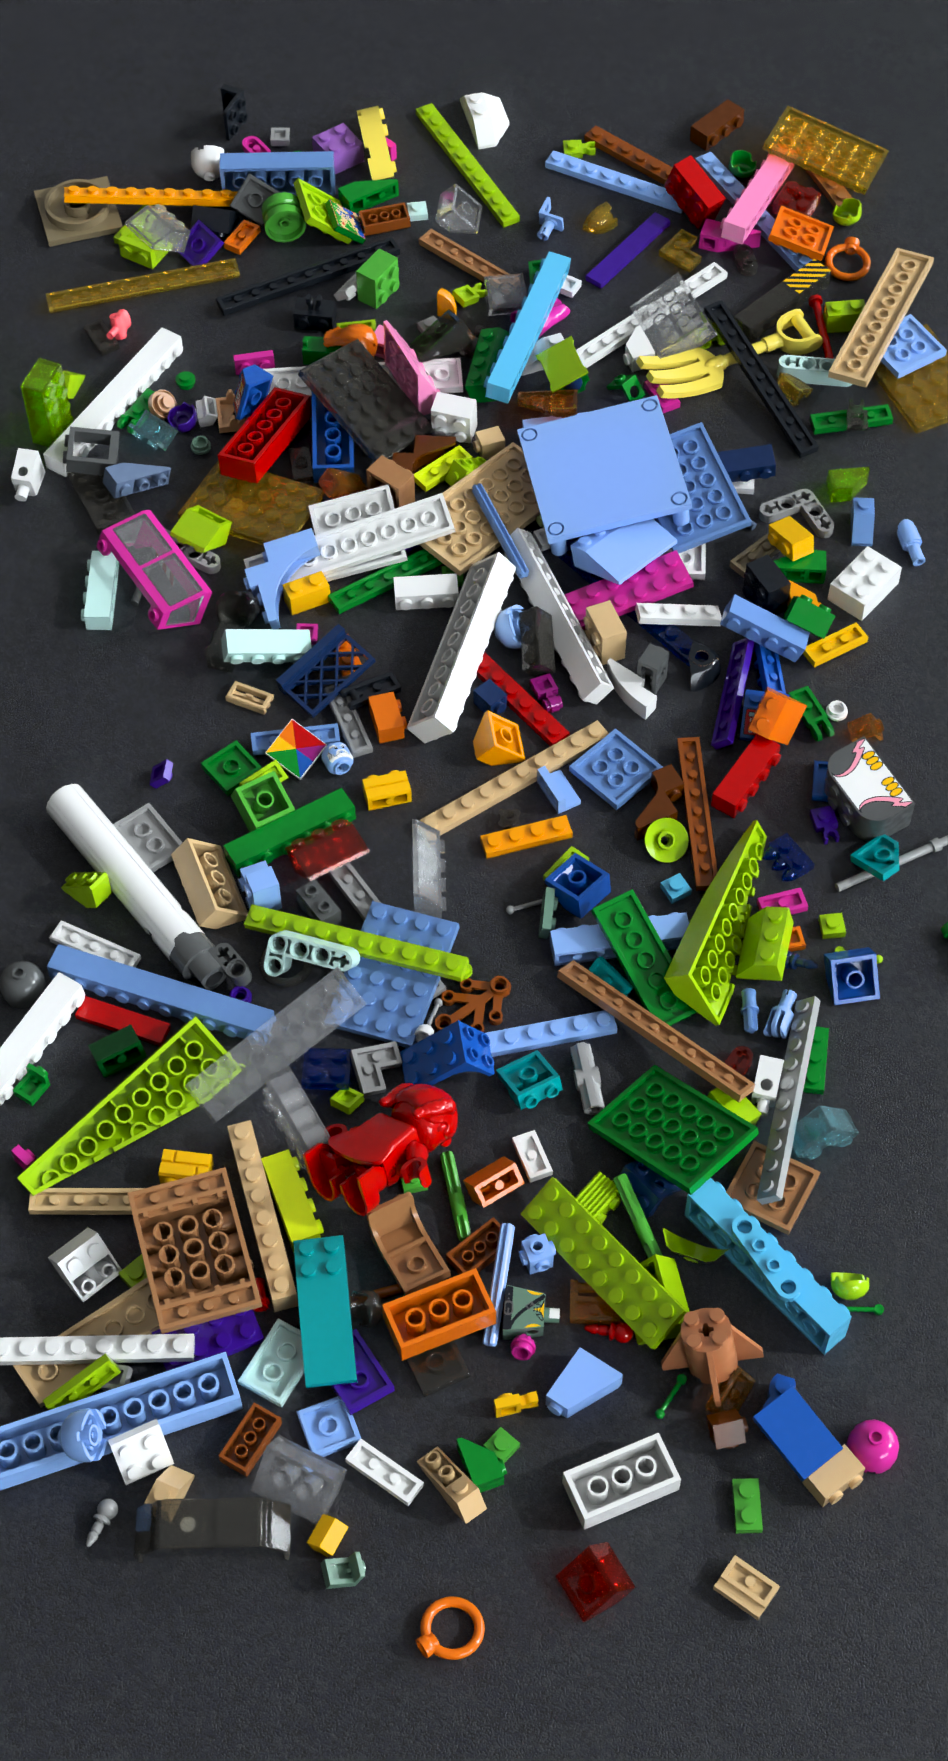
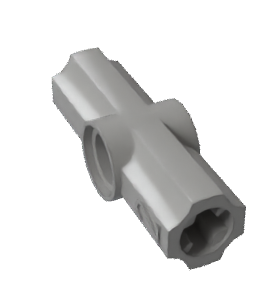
M585 1042L576 1043L570 1047L576 1090L580 1092L584 1114L596 1115L605 1108L600 1088L601 1077L599 1068L595 1066L591 1045Z

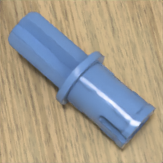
M746 988L741 991L743 1007L740 1011L743 1015L745 1032L752 1034L758 1030L757 1014L759 1013V1008L756 1004V990Z

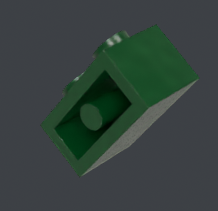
M132 1025L126 1026L88 1045L104 1078L147 1057Z

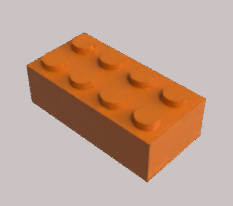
M476 1268L382 1304L383 1319L402 1361L496 1324V1310Z

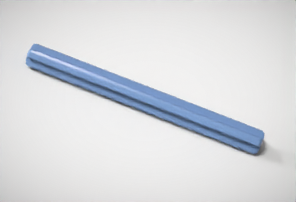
M480 483L473 485L472 492L509 561L516 567V574L521 579L528 577L529 569L486 490Z

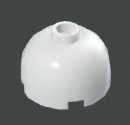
M204 145V149L198 150V147L194 148L191 151V166L195 174L206 181H213L219 178L220 153H224V149L212 145Z

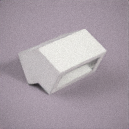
M203 396L202 400L196 401L200 428L213 425L218 418L216 399Z

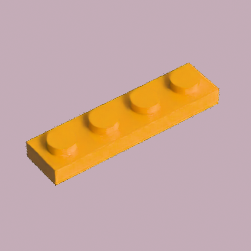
M563 815L481 835L480 841L486 858H491L573 838V832L567 816Z

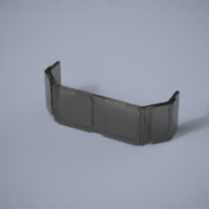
M259 1497L157 1500V1502L152 1504L148 1503L140 1506L136 1510L134 1556L135 1559L139 1560V1563H144V1554L158 1549L263 1547L284 1553L285 1560H289V1556H291L292 1508L289 1504Z

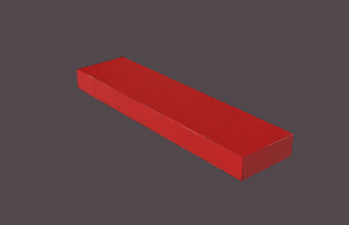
M85 996L82 1005L75 1013V1017L78 1020L114 1032L132 1025L139 1040L161 1046L164 1043L171 1029L170 1023Z

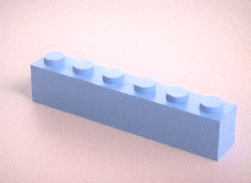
M687 912L648 916L667 951L678 949L689 925ZM598 924L580 925L567 929L558 928L550 931V947L554 966L567 965L573 960L581 963L595 961L597 957H603L604 959L617 958Z

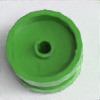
M287 192L275 193L263 202L261 207L265 232L270 239L282 243L291 242L298 239L305 232L306 222L303 211L300 208L298 196Z

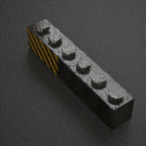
M813 259L736 314L734 319L749 342L759 338L769 328H773L783 314L799 309L812 295L827 289L830 285L831 270Z

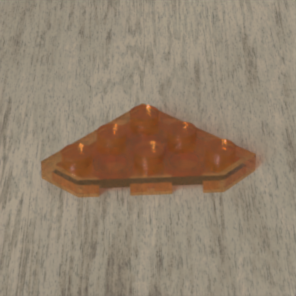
M578 389L557 390L554 393L552 391L518 392L517 404L523 408L555 417L566 418L577 415Z

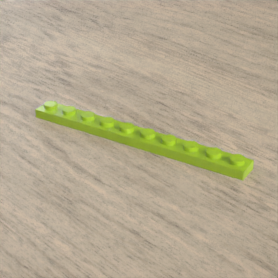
M430 103L416 108L417 117L501 226L505 228L520 222V215L435 106Z
M253 904L244 922V926L247 929L271 935L288 930L353 947L359 952L360 957L462 982L469 964V959L465 956Z

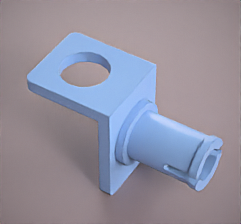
M550 197L546 198L539 211V224L542 226L537 232V237L544 241L548 240L553 229L561 232L564 230L563 218L549 213L551 210Z

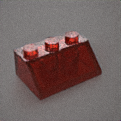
M346 819L335 820L331 823V826L325 829H317L311 833V836L296 839L291 842L290 846L286 847L294 871L309 882L370 853L353 823Z

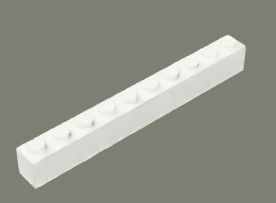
M161 328L45 451L43 455L46 468L67 477L70 472H66V464L63 463V451L68 449V447L64 446L65 434L69 435L70 427L111 430L120 416L130 408L154 381L158 380L159 376L165 369L170 367L176 357L181 355L183 351L181 336ZM74 442L73 456L87 457L91 449L98 444Z
M517 528L510 536L529 569L528 577L519 578L521 581L520 585L527 592L529 602L534 606L538 619L542 621L545 627V633L551 638L553 648L559 653L562 665L568 670L571 682L575 684L579 691V697L584 702L597 705L614 687L533 535L528 531Z

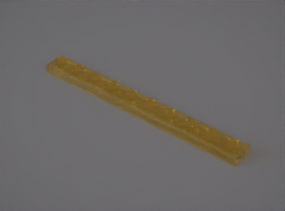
M236 258L51 292L45 295L49 312L52 313L240 277Z

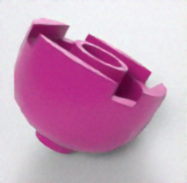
M873 1419L865 1420L854 1427L848 1436L847 1447L865 1467V1473L868 1471L880 1474L889 1470L895 1463L899 1451V1442L896 1433L889 1425Z

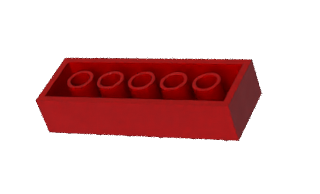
M274 387L218 454L220 475L257 484L312 417L310 395Z

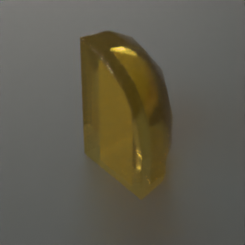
M607 201L591 211L584 222L583 230L593 234H602L618 226L617 217L613 219L610 212L612 207Z
M779 373L778 386L792 406L799 405L798 401L804 396L808 397L813 391L810 386L800 379L787 373Z

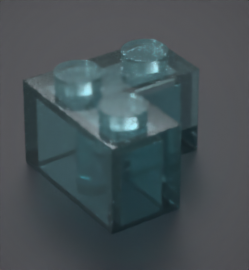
M819 1105L797 1123L792 1148L797 1157L815 1159L822 1154V1150L827 1146H848L859 1132L846 1109Z

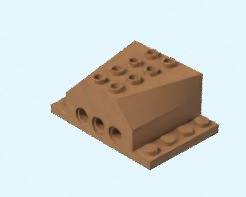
M226 1167L127 1193L161 1334L262 1307Z

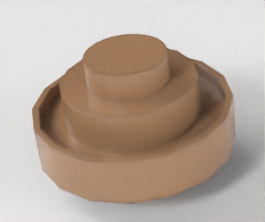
M158 390L152 393L148 400L151 414L160 420H167L169 411L177 406L175 397L166 390Z

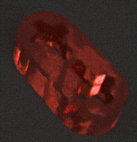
M738 1046L731 1052L725 1064L744 1076L752 1064L753 1053L746 1046ZM745 1055L746 1059H743L740 1062V1064H738V1057Z

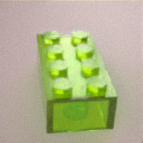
M42 358L37 360L21 384V390L33 442L50 447L73 423V416L71 415L62 365Z

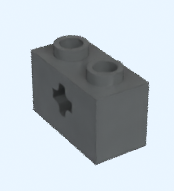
M650 643L638 660L637 675L645 679L644 688L656 695L667 678L669 651Z
M316 879L296 890L298 906L308 918L338 926L342 925L341 910Z

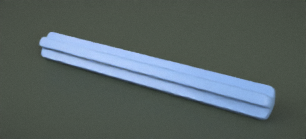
M502 1223L500 1225L489 1295L496 1310V1324L484 1328L482 1343L491 1347L496 1346L498 1341L515 1227L510 1223Z

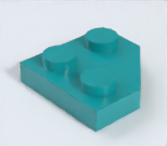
M886 834L877 836L850 855L851 862L878 879L885 881L899 871V842Z

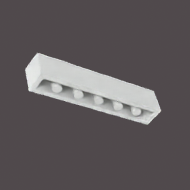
M58 972L0 1047V1105L13 1095V1089L28 1073L26 1069L28 1063L33 1065L34 1062L36 1063L40 1060L43 1050L55 1040L59 1029L69 1022L72 1012L76 1007H80L85 999L82 985Z

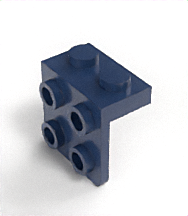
M637 1160L625 1165L620 1173H625L628 1176L646 1219L653 1216L664 1198L682 1190Z

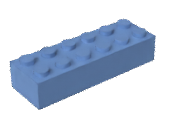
M334 151L220 153L219 169L222 190L227 189L238 192L250 173L280 193L287 192L296 195L293 183L299 178L321 191L335 196Z

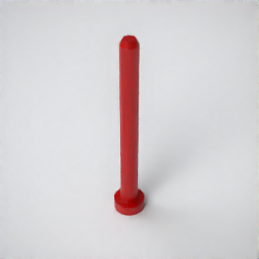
M812 295L808 302L809 306L814 310L819 334L823 338L822 346L825 358L834 359L821 309L822 297L820 295Z

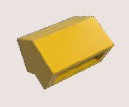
M322 1514L307 1544L314 1551L320 1552L326 1557L333 1556L348 1526L334 1517Z

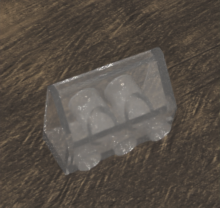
M155 204V206L147 205L125 222V225L151 249L185 252L191 231L184 226L183 222L178 221L174 214L169 213L165 206Z
M279 1435L266 1446L251 1491L317 1524L322 1514L327 1515L337 1497L347 1469Z

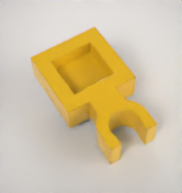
M530 1392L519 1396V1393L514 1395L512 1393H505L498 1396L497 1399H494L496 1418L520 1413L521 1409L538 1407L539 1399L537 1392Z

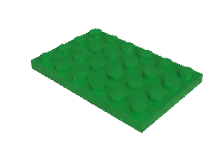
M653 1065L587 1123L591 1131L690 1195L759 1134L758 1127L656 1065Z

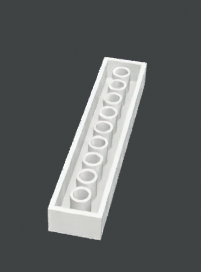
M499 552L474 563L469 568L409 720L407 729L424 743L452 734L457 728V721L464 710L465 700L470 694V687L476 678L478 666L483 660V653L489 644V638L495 628L496 619L502 610L503 601L507 597V590L514 579L513 575L516 567Z

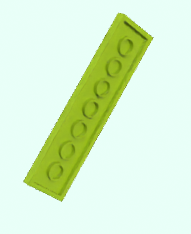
M551 1177L521 1212V1215L540 1235L545 1233L547 1240H552L556 1251L651 1349L655 1350L688 1312L556 1178Z

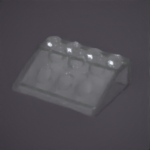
M679 273L673 275L630 306L660 359L701 347L718 335L691 289Z

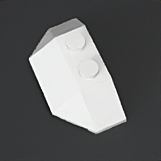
M482 92L461 97L460 103L478 150L497 146L500 138L509 126V120L500 98Z

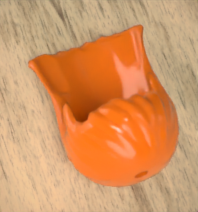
M351 324L344 328L338 326L326 331L323 337L325 347L344 346L350 350L347 356L355 358L361 364L369 363L377 351L378 339L370 326L365 324Z

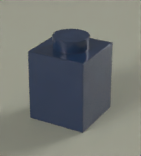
M488 679L473 690V703L484 713L488 710L495 714H501L507 707V694L491 679Z

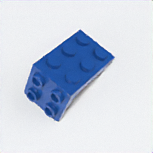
M461 1021L450 1024L400 1052L405 1083L429 1084L433 1086L454 1074L462 1072H479L489 1077L495 1074L488 1035Z

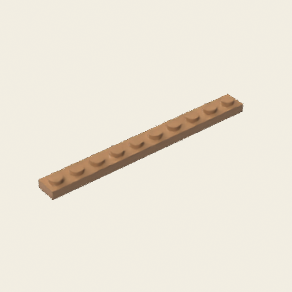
M573 960L558 970L557 978L737 1102H740L754 1091L755 1084L576 961Z

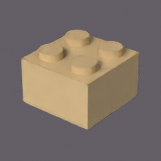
M611 601L586 607V617L583 618L585 630L583 631L601 664H607L610 658L614 661L624 659L627 631Z

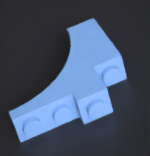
M312 528L263 543L265 551L262 552L265 563L244 569L247 576L243 578L247 590L251 589L253 596H257L260 606L264 605L265 611L262 612L265 624L269 623L272 630L281 628L279 622V603L283 592L282 585L287 583L302 565L320 556Z

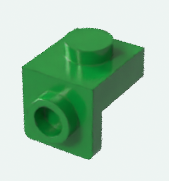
M28 1063L26 1066L28 1073L16 1085L13 1093L33 1106L50 1087L48 1073L44 1068L38 1065L35 1067Z

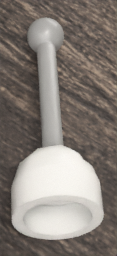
M441 998L434 1000L435 1006L427 1024H422L416 1029L414 1035H416L417 1042L434 1034L431 1024L438 1008L443 1005Z

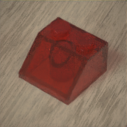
M608 1542L588 1546L556 1575L583 1622L619 1603L636 1588Z

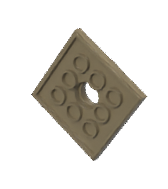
M107 176L90 180H68L55 187L34 191L49 247L114 234L123 227L116 204L64 203V187L78 186L79 188H88L89 186H96L98 188H108L111 186ZM81 204H85L84 206L79 207V208H72V207H78V206H80Z

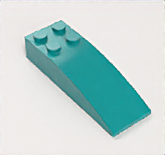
M343 1235L293 1241L306 1388L357 1382Z

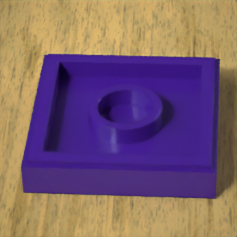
M198 220L174 249L200 272L223 246L224 242Z

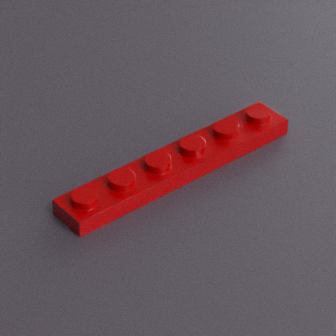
M486 653L483 654V660L478 666L476 676L483 683L491 679L507 694V706L550 747L570 736V732Z

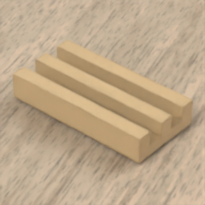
M235 681L225 698L227 702L265 715L266 709L270 707V702L274 700V694Z

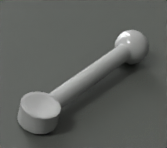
M542 899L514 907L509 905L506 908V912L513 914L517 910L542 904Z

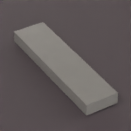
M335 685L323 688L324 693H332L335 690ZM339 694L329 703V706L353 758L372 753L373 747L356 709L350 710L347 706L352 701L351 697L342 698Z

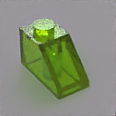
M869 467L828 470L826 486L830 502L851 501L867 484Z

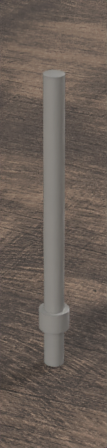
M948 835L940 839L934 838L928 841V844L900 855L899 866L930 852L936 853L942 850L944 846L948 845ZM863 871L836 883L835 888L840 892L875 876L867 871Z

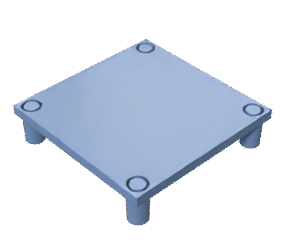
M657 395L517 429L542 523L553 555L562 556L567 552L566 540L670 514H672L673 522L677 526H684L689 522V510L692 509V502Z

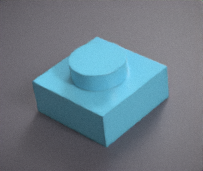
M680 873L660 882V888L672 904L691 895L692 889Z

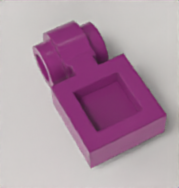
M550 673L530 679V686L538 700L545 698V700H542V706L549 713H554L563 707L562 699L557 695L558 687Z

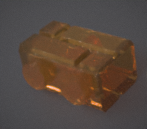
M327 468L318 482L320 487L324 489L326 496L332 499L368 490L359 474L334 468Z

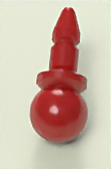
M611 1322L610 1327L606 1325L598 1326V1324L586 1325L584 1327V1330L592 1334L609 1335V1340L615 1339L620 1343H627L633 1337V1330L627 1323L616 1325Z

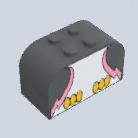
M865 736L832 754L828 762L824 792L828 796L829 806L838 812L843 825L848 826L856 837L869 842L875 837L884 834L891 836L910 825L915 806L914 801Z

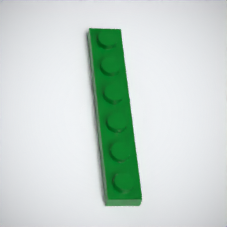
M423 549L408 556V561L389 565L329 594L328 601L337 613L341 614L393 589L394 577L419 576L443 563Z

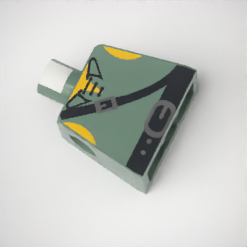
M506 1285L503 1340L514 1339L517 1335L523 1333L531 1337L543 1336L544 1323H559L560 1308L545 1307L546 1294Z

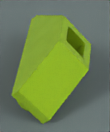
M74 872L65 879L66 883L61 887L64 892L86 908H97L112 893L106 872Z

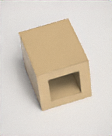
M499 426L475 432L474 450L476 453L479 452L482 458H491L505 448V438Z

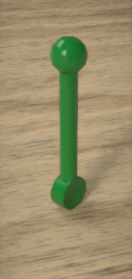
M877 1304L875 1307L846 1306L849 1312H874L876 1315H882L884 1312V1307L881 1304Z
M679 1374L677 1376V1383L661 1408L655 1411V1416L658 1419H662L665 1416L664 1411L681 1385L686 1384V1375Z

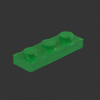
M815 1027L803 1089L805 1093L821 1095L824 1093L829 1028Z

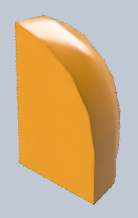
M441 288L437 292V316L455 321L457 317L455 299L449 291Z

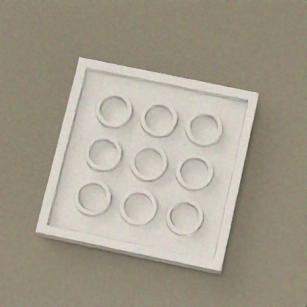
M389 484L308 506L315 535L395 509ZM404 549L326 575L325 578L329 582L408 561L406 551Z

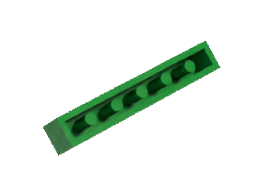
M340 788L223 845L225 858L237 877L241 876V868L265 860L269 864L274 859L284 854H289L302 845L310 844L320 836L328 835L333 830L350 824L356 819L355 806L345 791Z

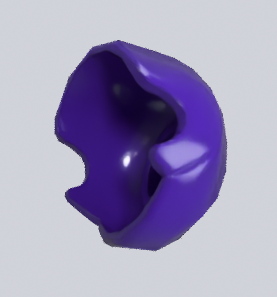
M183 402L169 411L167 419L169 426L173 430L182 433L188 432L195 427L198 416L193 404L189 405Z

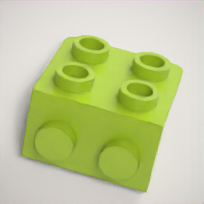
M140 231L134 239L125 235H121L118 239L121 257L150 269H154L172 248L170 241L145 231Z

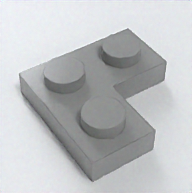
M395 1041L353 1049L349 1053L360 1092L364 1094V1097L385 1093L386 1086L381 1070L402 1065L400 1052Z

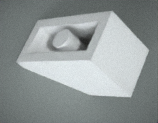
M640 325L636 326L626 343L625 354H623L624 363L630 367L632 372L643 370L636 363L639 356H655V351Z

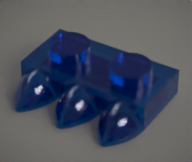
M788 833L770 842L762 857L764 860L776 859L772 865V870L780 871L786 869L781 878L782 881L786 882L798 879L813 870L815 865Z

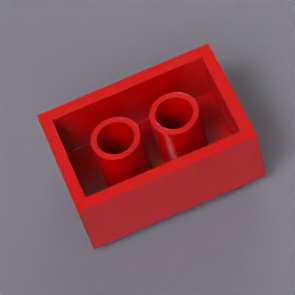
M692 155L673 165L664 185L667 193L674 198L679 208L686 213L690 222L698 229L703 227L706 219H716L726 199Z

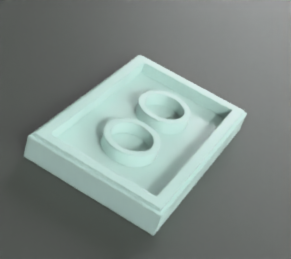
M278 1318L240 1376L238 1384L282 1408L304 1374L301 1330Z

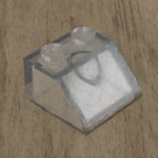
M454 184L440 194L436 222L448 232L477 234L482 205L460 186Z
M523 273L484 277L488 316L511 314L518 309H522L524 296L527 297Z

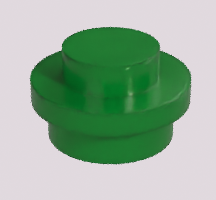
M184 371L176 376V384L180 389L189 390L193 388L196 381L193 373Z

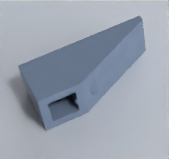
M119 463L105 467L103 484L115 499L167 485L171 468Z

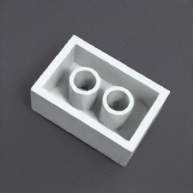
M867 546L830 583L827 600L862 621L899 583L902 567Z

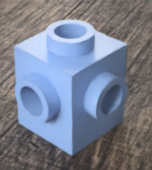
M545 1233L541 1235L533 1234L521 1241V1251L518 1253L522 1265H526L531 1275L553 1267L556 1249L552 1240H547Z

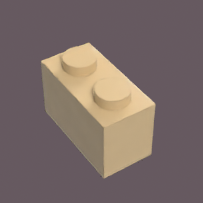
M845 1444L840 1452L802 1482L822 1507L829 1502L831 1505L835 1504L843 1497V1491L849 1487L854 1489L863 1481L862 1476L865 1467Z

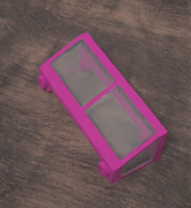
M143 510L102 530L96 547L104 556H108L112 552L151 605L148 617L157 630L200 624L212 591L151 510Z

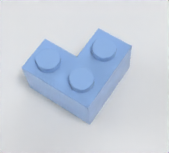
M266 860L240 869L241 878L238 879L241 891L246 893L245 899L249 910L252 904L273 910L282 908L279 883L272 866L268 867Z

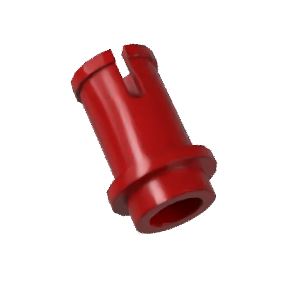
M255 1278L262 1307L253 1310L255 1312H263L268 1309L270 1300L266 1297L264 1279Z

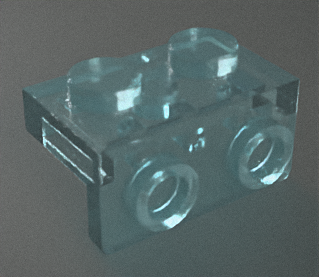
M147 410L144 411L136 425L132 423L128 425L133 430L132 435L141 441L145 438L148 440L147 444L155 450L159 447L166 451L178 433L176 428Z

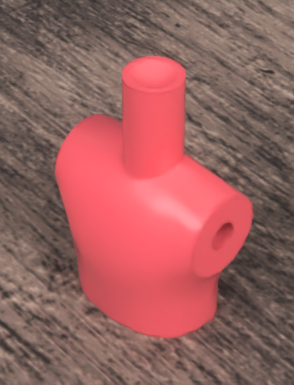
M120 309L109 316L111 329L106 334V337L110 340L114 337L116 340L125 339L127 337V330L131 326L129 313L124 309Z

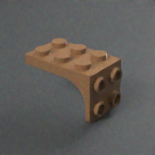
M411 1192L399 1194L393 1199L379 1204L367 1214L372 1241L404 1295L434 1285L451 1276L449 1268L421 1223Z

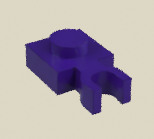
M826 806L811 809L809 814L816 833L823 831L822 839L824 845L828 844V836L834 837L835 842H839L840 836L836 830L838 828V821L832 807Z

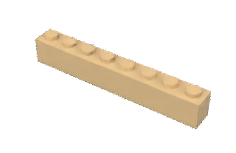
M249 1120L227 1126L274 1312L297 1307V1292L252 1122Z

